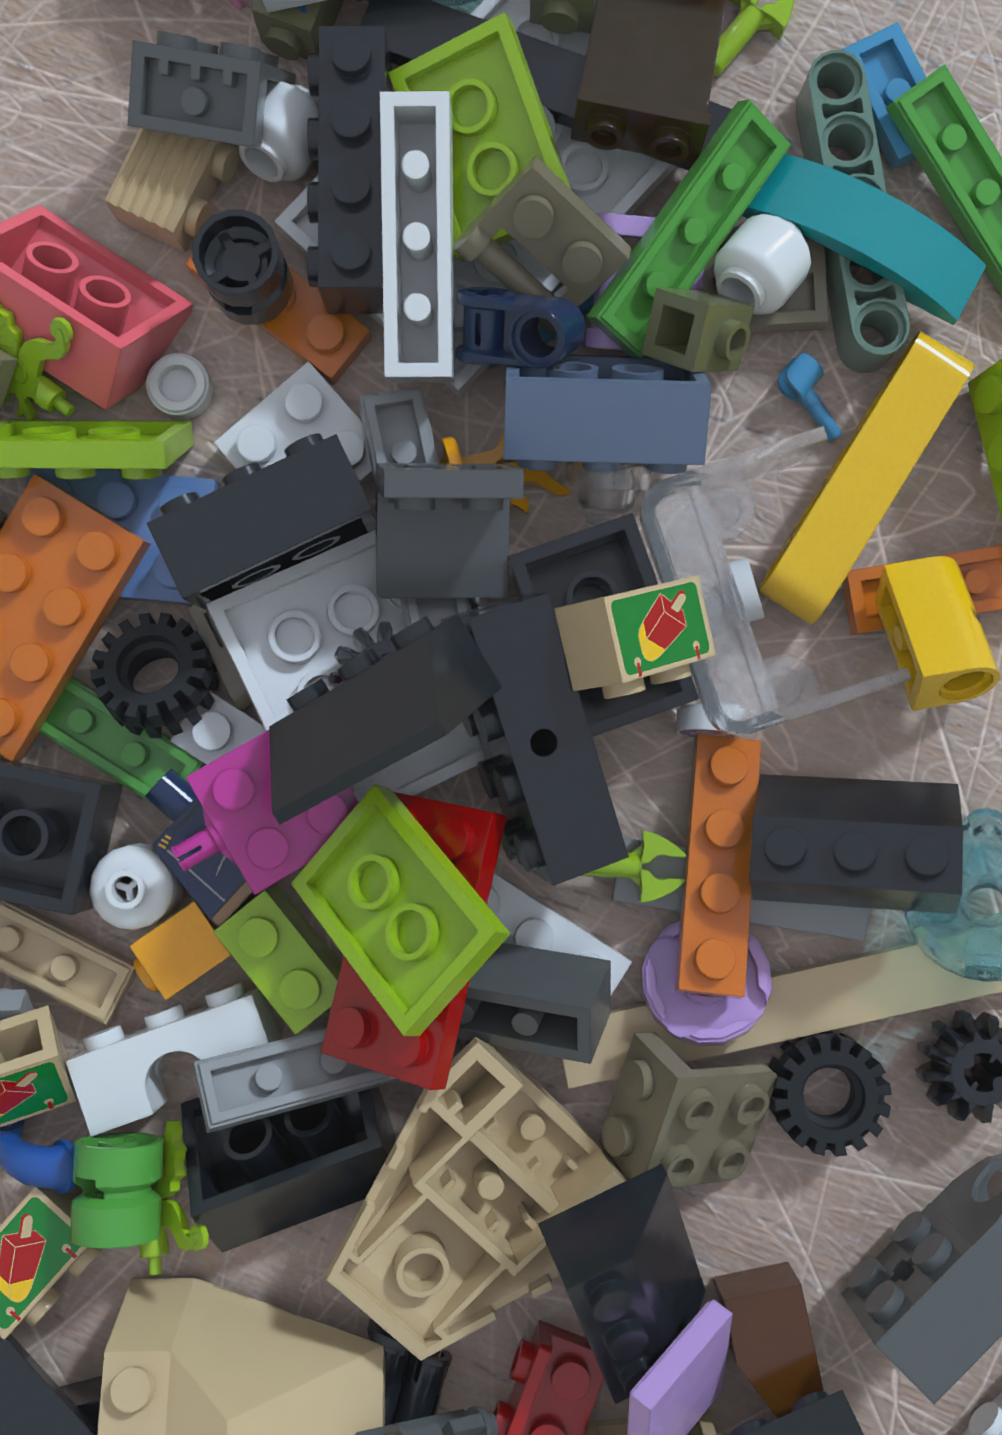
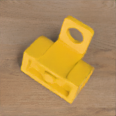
M936 556L884 565L875 604L902 677L911 710L915 711L968 701L994 688L1000 680V672L982 625L976 618V610L958 563L950 557Z

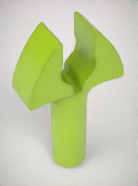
M729 0L739 7V14L720 36L714 77H718L724 72L757 31L768 30L780 40L789 22L794 0H778L775 3H766L760 8L757 6L759 0Z
M641 830V844L632 852H628V858L581 875L588 877L630 878L640 887L638 900L650 902L675 891L686 880L677 877L655 878L650 871L642 869V864L650 863L658 855L686 857V854L664 837L653 832Z

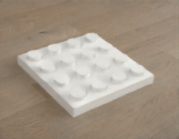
M376 530L206 604L207 610L265 731L269 730V726L292 712L291 707L286 701L287 698L320 678L323 679L328 689L332 687L328 682L329 675L342 666L334 658L335 651L339 646H343L358 652L352 638L353 632L356 629L362 627L376 643L380 622L388 621L391 623L393 629L392 636L406 628L400 598L383 599L376 593ZM468 598L470 609L490 603L489 598ZM461 722L446 736L353 785L354 794L360 802L371 787L377 784L390 788L393 792L416 796L476 767L478 762L485 760L478 736L470 737L463 722Z

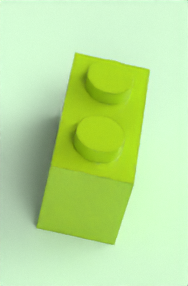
M278 884L261 892L213 931L295 1035L332 1006L341 963Z

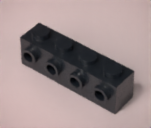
M319 26V54H308L307 62L311 97L319 96V118H308L307 122L309 157L311 160H318V182H308L307 185L310 223H318V246H308L307 248L308 283L310 287H318L328 314H383L380 92H392V82L388 72L392 71L386 28L385 26Z

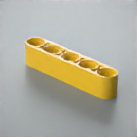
M921 330L916 334L897 361L758 587V593L810 625H813L833 599L968 380L975 363Z

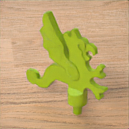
M0 303V349L18 359L3 403L5 404L10 401L11 394H15L19 400V408L16 412L17 417L25 415L30 420L37 417L38 413L32 404L31 398L48 413L59 410L69 417L74 412L75 406L65 400L66 390L51 379L44 377L42 372L45 360H60L70 350V340L73 339L71 324L65 318L56 317L50 324V333L55 338V341L37 337L30 338L24 342L23 330L16 325L14 313L4 308Z
M180 1120L166 1122L163 1137L162 1178L152 1184V1190L159 1193L162 1197L160 1236L154 1241L139 1245L140 1258H148L149 1275L163 1273L161 1255L169 1254L168 1233L164 1231V1227L169 1228L178 1247L184 1251L203 1250L209 1242L206 1226L198 1224L190 1229L186 1213L181 1204L173 1199L166 1200L180 1191V1180L186 1175L184 1159L187 1148L182 1141L183 1130Z

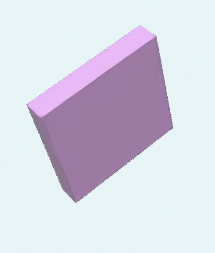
M714 1299L711 1302H707L630 1391L627 1435H687L722 1392L732 1312Z

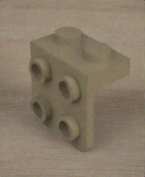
M655 1032L634 1033L620 1072V1078L607 1118L603 1124L599 1143L628 1179L662 1164L668 1174L672 1188L735 1180L743 1173L749 1162L752 1147L764 1114L769 1107L777 1075L765 1064L691 1069Z

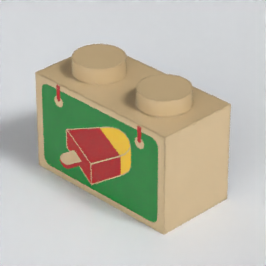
M699 575L554 608L573 691L602 687L604 699L630 695L646 690L643 677L650 676L651 684L683 679L692 676L690 663L716 656Z
M48 1005L0 1020V1127L77 1101L73 1082L65 1062L68 1060L66 1049Z
M75 1186L72 1192L60 1194L55 1189L34 1187L0 1225V1337L4 1340L23 1319L33 1328L61 1296L53 1287L56 1281L66 1270L78 1278L103 1249L81 1247L71 1243V1201L82 1193L77 1186Z

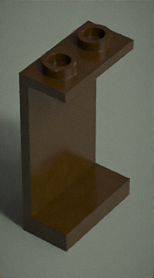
M597 0L570 139L589 143L591 146L601 150L621 149L651 155L662 162L676 163L681 161L694 164L701 154L711 122L712 114L707 113L726 0Z

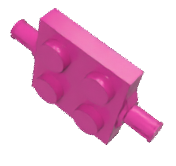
M269 730L185 777L203 807L204 821L207 828L181 843L171 846L170 849L177 859L197 846H202L201 849L178 862L184 872L221 851L225 857L238 866L252 892L256 895L308 864L359 801L354 794V787L351 786L279 825L272 814Z

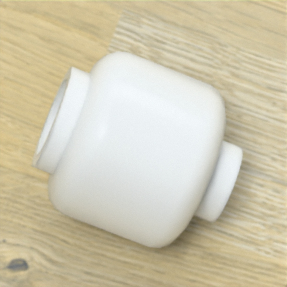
M286 82L267 83L261 149L238 145L240 157L246 167L263 180L269 182L296 181L306 174L314 162L309 157L307 122L308 118H319V102L315 96L311 97L310 91L307 88Z
M768 214L751 216L737 229L715 257L713 271L718 294L754 305L753 314L765 315L774 313L786 303L807 277L811 265L809 246L800 229L794 223Z
M137 843L113 849L99 860L91 875L89 892L93 907L103 920L120 929L137 930L161 922L174 912L182 898L183 885L157 854L152 844Z

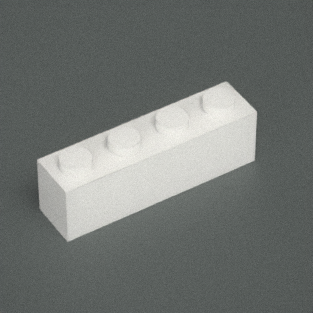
M449 91L380 92L385 378L391 383H455L453 127Z

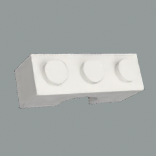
M236 982L204 995L207 1005L184 1013L182 1004L178 1003L144 1016L147 1027L124 1035L121 1025H116L83 1038L86 1049L65 1062L91 1137L153 1115L169 1100L161 1076V1066L166 1053L182 1051L193 1054L202 1060L281 1040L269 1001L258 987L245 991L242 982Z

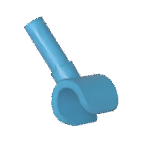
M802 353L797 358H793L780 373L778 388L787 398L795 402H801L830 442L840 436L842 432L820 400L819 395L813 390V387L824 375V371L814 358L806 353Z

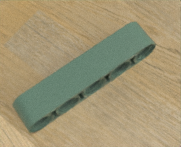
M830 50L822 53L814 60L796 101V117L803 157L806 160L838 170L887 193L867 78L863 65L854 54L845 50ZM819 88H831L840 95L841 99L826 97ZM829 147L845 149L850 154L852 160L842 161L836 158L830 152ZM825 247L827 295L840 359L849 369L858 373L877 371L903 346L909 335L910 321L904 287ZM860 266L866 269L872 275L874 284L864 285L857 282L853 278L849 267ZM870 326L877 329L883 336L884 347H874L868 344L862 337L860 327Z

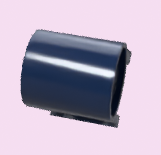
M469 287L457 291V302L464 306L463 344L456 348V358L459 361L476 365L503 364L543 369L577 350L583 342L586 331L585 319L579 307L571 300L562 297L516 293L509 289L496 287ZM540 317L547 319L556 329L558 338L556 348L547 345L541 339L538 332Z

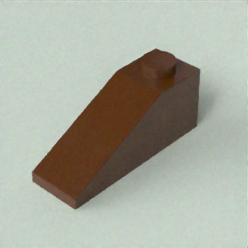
M789 1262L715 1276L714 1281L718 1295V1301L716 1302L733 1313L729 1347L737 1367L775 1416L780 1418L791 1413V1406L801 1397L813 1392L824 1391L802 1284Z

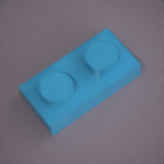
M897 22L842 49L854 54L863 65L867 78L878 144L892 170L916 158L885 108L926 78L904 32Z

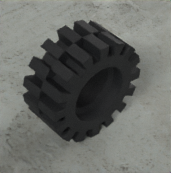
M150 612L139 614L140 626L133 628L129 620L126 619L118 624L124 633L119 638H116L110 632L102 638V642L108 649V652L95 649L92 661L98 669L90 670L91 681L97 687L94 691L113 718L121 726L125 725L130 733L140 736L144 729L150 738H162V726H166L172 736L183 732L179 721L187 717L194 726L202 719L196 710L198 705L210 710L215 700L209 690L218 691L219 680L214 673L218 670L203 639L197 630L194 632L189 622L181 618L176 623L172 614L161 612L158 624H156ZM163 658H171L178 663V672L175 678L164 688L151 693H140L134 689L133 681L135 676L148 663Z
M830 1030L817 1035L812 1034L799 1037L800 1040L794 1044L788 1040L780 1046L784 1051L783 1055L779 1060L772 1056L768 1065L777 1075L769 1103V1109L776 1117V1121L795 1143L802 1148L804 1145L808 1146L814 1154L825 1156V1150H830L836 1157L847 1155L845 1147L852 1145L857 1151L867 1147L868 1145L863 1137L871 1132L877 1138L883 1130L877 1123L880 1115L889 1118L891 1106L884 1101L885 1095H892L891 1086L882 1077V1074H885L886 1071L881 1063L873 1058L871 1052L841 1032L840 1035H837ZM823 1068L841 1070L845 1073L850 1083V1096L846 1105L840 1111L831 1115H819L810 1111L804 1101L803 1093L806 1081L814 1072Z

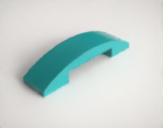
M788 154L782 157L742 214L747 219L751 216L768 214L794 223L800 229L802 235L904 287L907 302L952 325L958 321L986 268V264L959 239L906 203L838 170Z

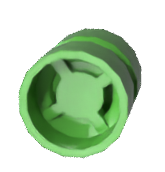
M121 1132L97 1134L92 1137L90 1135L74 1141L72 1180L83 1189L82 1193L71 1201V1243L81 1247L113 1249L146 1244L160 1236L162 1197L159 1193L152 1190V1184L162 1178L164 1139L161 1136L148 1133Z

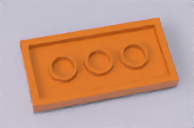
M35 473L0 530V755L11 762L20 761L25 756L151 545L150 542L47 478Z

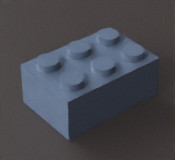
M569 354L543 369L506 365L504 460H517L518 467L528 470L553 469L556 467V461L582 462L584 469L595 472L618 471L621 469L622 463L648 464L647 468L650 471L663 474L683 473L687 471V465H705L712 384L705 372H690L648 356L635 358L619 355Z

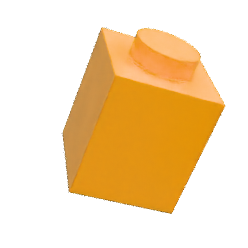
M196 901L129 946L137 957L133 961V966L138 977L150 991L156 992L159 990L165 1000L232 955L214 934L213 931L218 927L208 918Z

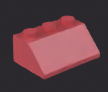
M40 204L0 223V303L4 308L14 313L16 325L23 330L24 342L30 338L37 337L55 341V338L50 333V324L56 317L65 318L71 324L73 330V339L70 340V350L66 356L60 360H45L43 370L104 410H108L142 387L147 380L151 367L163 356L191 314L193 303Z

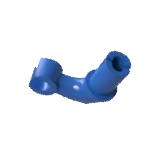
M24 1120L0 1127V1167L9 1176L24 1185L55 1189L60 1194L73 1191L76 1186L72 1180L74 1144L67 1139L55 1141L52 1146L48 1147L25 1142L22 1139Z

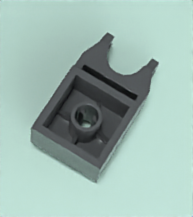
M1002 1154L989 1156L979 1161L954 1179L921 1212L916 1211L906 1216L896 1227L893 1234L894 1240L876 1258L870 1257L862 1261L851 1273L848 1279V1286L841 1293L877 1348L934 1405L1002 1336V1192L990 1199L987 1191L988 1181L991 1176L998 1170H1002Z

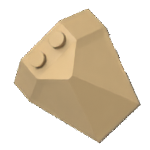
M475 1037L452 1059L446 1089L428 1090L424 1088L326 1271V1280L422 1361L497 1320L495 1311L530 1292L533 1298L536 1299L552 1290L553 1287L550 1281L560 1277L538 1223L629 1179L606 1153L596 1138L512 1057Z
M200 1278L131 1279L104 1351L97 1435H355L359 1431L385 1426L386 1352H384V1346L369 1338L309 1317L297 1315L272 1306V1304L262 1300L250 1298L216 1286V1284Z

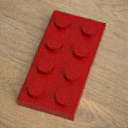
M394 792L487 904L507 816ZM343 956L321 1053L428 1090H444L448 1081L470 980L420 1036H403L351 964Z

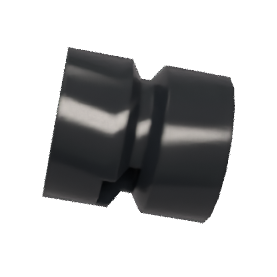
M225 210L212 215L199 227L193 241L192 260L200 279L217 307L229 319L243 325H260L275 319L287 307L292 295L293 277L271 226L261 216L247 210Z

